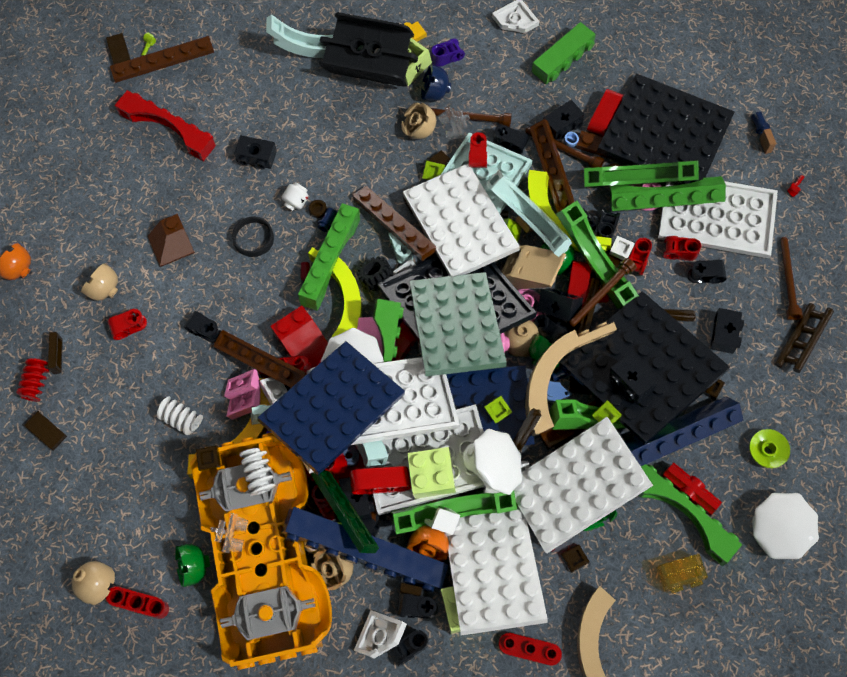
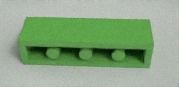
M580 22L533 62L532 73L546 85L550 81H555L559 73L563 70L566 71L574 60L578 61L586 50L589 51L593 48L596 34Z

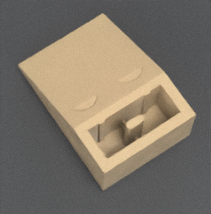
M521 245L519 251L509 255L501 272L517 290L552 287L566 254L563 253L558 257L552 250Z

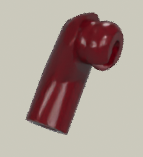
M309 262L301 263L300 278L303 282L310 271Z

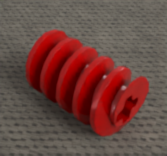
M30 358L25 361L27 366L23 368L24 373L21 374L22 381L19 382L20 388L16 390V393L22 399L40 402L41 399L36 397V395L43 393L38 387L45 386L40 380H47V377L42 375V373H49V370L45 368V366H48V362Z

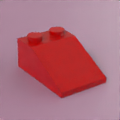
M301 305L270 327L273 335L290 357L305 356L310 361L311 368H314L323 357L328 342L314 320Z

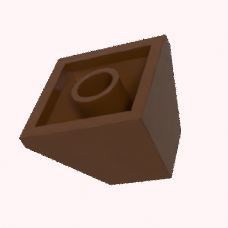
M178 214L160 220L148 235L160 267L195 253Z

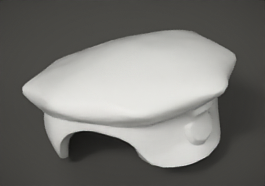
M350 328L330 338L321 359L322 362L347 341L373 364L384 362L377 339L356 328Z
M486 429L479 438L466 447L463 455L464 464L468 470L474 472L483 481L486 487L484 493L501 492L510 495L522 482L521 454L509 434Z
M771 493L755 509L752 519L753 536L765 553L773 559H800L819 539L818 515L799 493Z

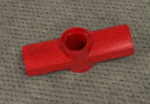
M674 462L662 475L663 478L669 479L679 492L682 491L687 494L692 503L701 506L709 516L722 503L705 489V485L700 479L690 476Z

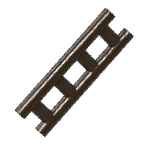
M809 303L803 312V317L798 321L777 358L775 365L781 368L784 362L795 365L793 371L800 373L834 310L826 308L824 313L815 311L816 306ZM810 317L820 320L816 328L806 325ZM801 332L811 334L808 343L797 340ZM793 347L803 350L799 358L789 356Z

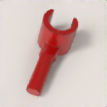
M800 175L797 181L792 183L787 190L792 197L801 191L798 186L804 179L803 175Z

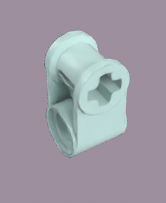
M388 233L397 262L403 265L409 259L413 260L412 251L394 235Z

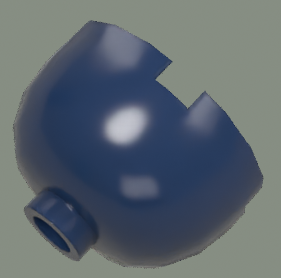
M434 65L428 66L422 81L425 82V91L421 88V99L439 101L446 93L450 92L451 83L444 69Z

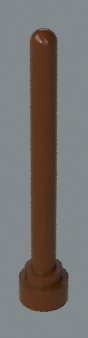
M431 108L436 116L496 122L507 127L511 125L512 113H504L498 116Z
M530 127L526 128V134L532 136ZM554 139L557 149L588 163L591 168L603 166L605 159L599 156L590 157Z
M782 237L780 243L789 301L786 316L788 320H799L803 317L802 309L797 305L787 237Z
M625 258L620 263L619 270L583 306L569 321V324L573 327L576 326L624 275L632 274L637 268L636 264L631 259Z

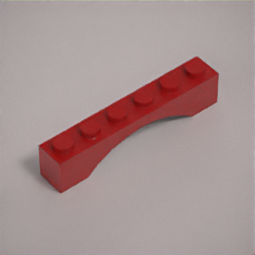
M127 90L114 105L118 114L131 122H155L171 128L183 139L189 154L203 162L216 146L214 137L210 133L199 130L194 124L186 123L179 116L175 117L167 109L157 107L152 101L144 100L138 93H132Z

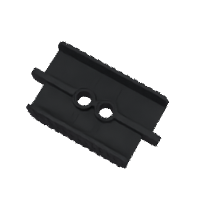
M340 12L335 13L337 22L333 38L321 36L319 40L326 46L324 58L319 61V65L330 73L405 87V77L409 62L417 63L418 61L416 54L407 52L410 39L414 37L412 30L404 24ZM360 45H364L362 50L357 51ZM380 48V51L374 54V50Z

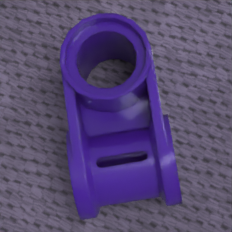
M456 38L436 44L431 50L432 64L438 67L459 61L465 56V52L459 47V41Z

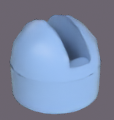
M568 132L564 137V144L570 147L576 146L579 141V137L575 132Z

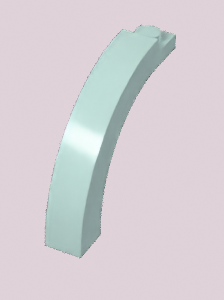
M273 15L268 16L266 20V32L274 37V44L298 55L324 58L326 46L319 41L320 37L333 38V35H315L295 30ZM360 45L357 51L362 50L364 45Z
M498 170L486 183L487 186L543 239L555 255L560 257L561 254L569 249V246L572 244L571 239L523 191Z

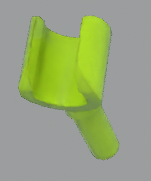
M149 32L143 37L146 44L141 56L146 55L150 46L156 43V39Z

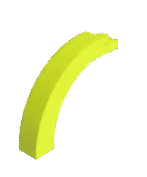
M529 170L528 190L530 199L571 239V246L574 251L580 252L549 204L548 173ZM596 236L605 252L606 249L611 250V238Z
M313 247L308 252L309 259L314 262L319 250ZM339 257L331 276L336 280L344 295V311L341 322L332 337L350 328L357 329L358 318L362 317V303L356 279L348 266Z

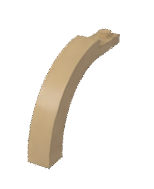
M604 322L596 326V330L590 332L588 329L578 335L573 330L558 339L540 357L530 375L525 396L526 417L533 408L539 409L542 415L531 433L532 437L554 427L548 409L547 391L550 377L558 362L569 352L613 334L617 330L614 322L611 324Z
M601 586L595 590L587 602L578 627L577 651L583 677H606L599 658V633L605 615L616 600Z

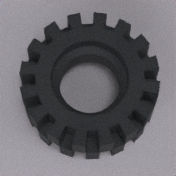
M377 256L376 259L372 257L371 261L366 260V264L362 263L360 265L362 268H358L357 272L359 281L364 289L368 291H376L378 282L393 276V270L384 257L380 258V256Z

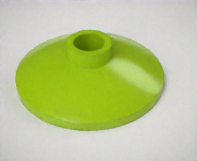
M764 429L757 432L750 440V454L754 461L762 467L778 468L785 464L790 456V445L787 439L778 431ZM766 447L771 450L770 454L765 452Z

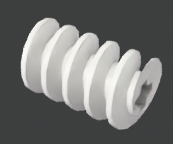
M166 397L158 408L157 418L164 420L166 424H170L173 428L177 427V430L183 431L185 435L192 434L201 424L203 415L200 414L195 418L196 411H192L189 414V407L183 410L184 405L182 403L176 407L177 400L170 402L171 397Z
M259 448L248 449L239 454L240 457L244 458L241 464L247 466L243 471L245 474H249L245 479L247 482H252L247 486L249 490H254L250 493V496L263 494L276 486L275 484L268 483L274 477L273 475H266L271 470V467H264V464L269 462V459H262V456L267 454V451H260Z

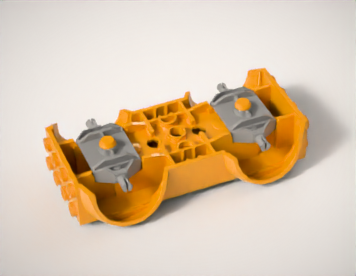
M272 433L263 434L262 438L255 440L254 437L242 439V443L234 444V442H227L221 444L222 447L218 448L221 467L199 471L195 453L190 466L197 496L201 530L211 535L218 584L211 590L218 625L222 661L230 664V667L237 666V670L254 667L256 661H258L259 665L276 662L275 657L279 656L281 661L297 657L296 652H301L302 656L318 652L317 648L323 647L322 640L329 633L332 624V607L329 591L322 575L313 567L308 566L303 541L293 542L287 540L286 535L281 534L289 509L292 507L301 509L308 499V479L303 461ZM259 448L260 451H267V454L262 456V459H269V462L264 464V467H271V470L266 475H273L274 477L268 483L275 484L276 486L263 494L250 496V493L254 490H249L247 486L252 482H247L245 479L249 474L244 473L243 470L247 466L241 464L244 458L240 457L239 454L248 449ZM251 522H257L260 526L256 534H251L248 531V525ZM258 542L262 545V551L260 554L254 555L251 548L253 544ZM258 564L266 565L267 573L264 576L260 577L255 573V568Z

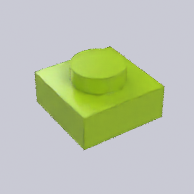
M426 161L423 179L431 180L440 176L445 165Z
M510 218L505 219L504 222L518 243L522 227Z
M499 396L484 407L495 424L512 414L511 409L502 396Z
M608 400L592 414L598 422L608 417L612 424L622 415Z

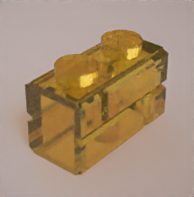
M700 554L664 563L656 567L664 591L671 590L672 594L683 591V586L691 585V588L701 586L703 581L708 578Z

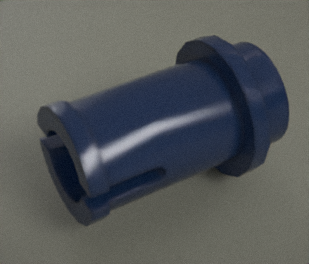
M756 112L757 117L753 114L751 119L756 126V133L762 135L764 130L770 128V125L766 123L762 112Z
M327 208L322 219L318 221V228L321 231L327 232L330 229L337 211Z

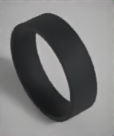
M252 216L244 218L236 224L233 229L232 239L236 249L241 254L248 257H258L270 250L274 242V234L270 224L265 219ZM250 223L263 224L271 232L268 243L256 251L244 250L236 244L237 233L243 226Z

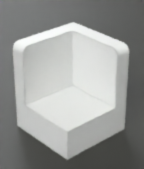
M446 507L444 509L438 508L433 520L426 518L424 523L433 529L453 535L460 515Z

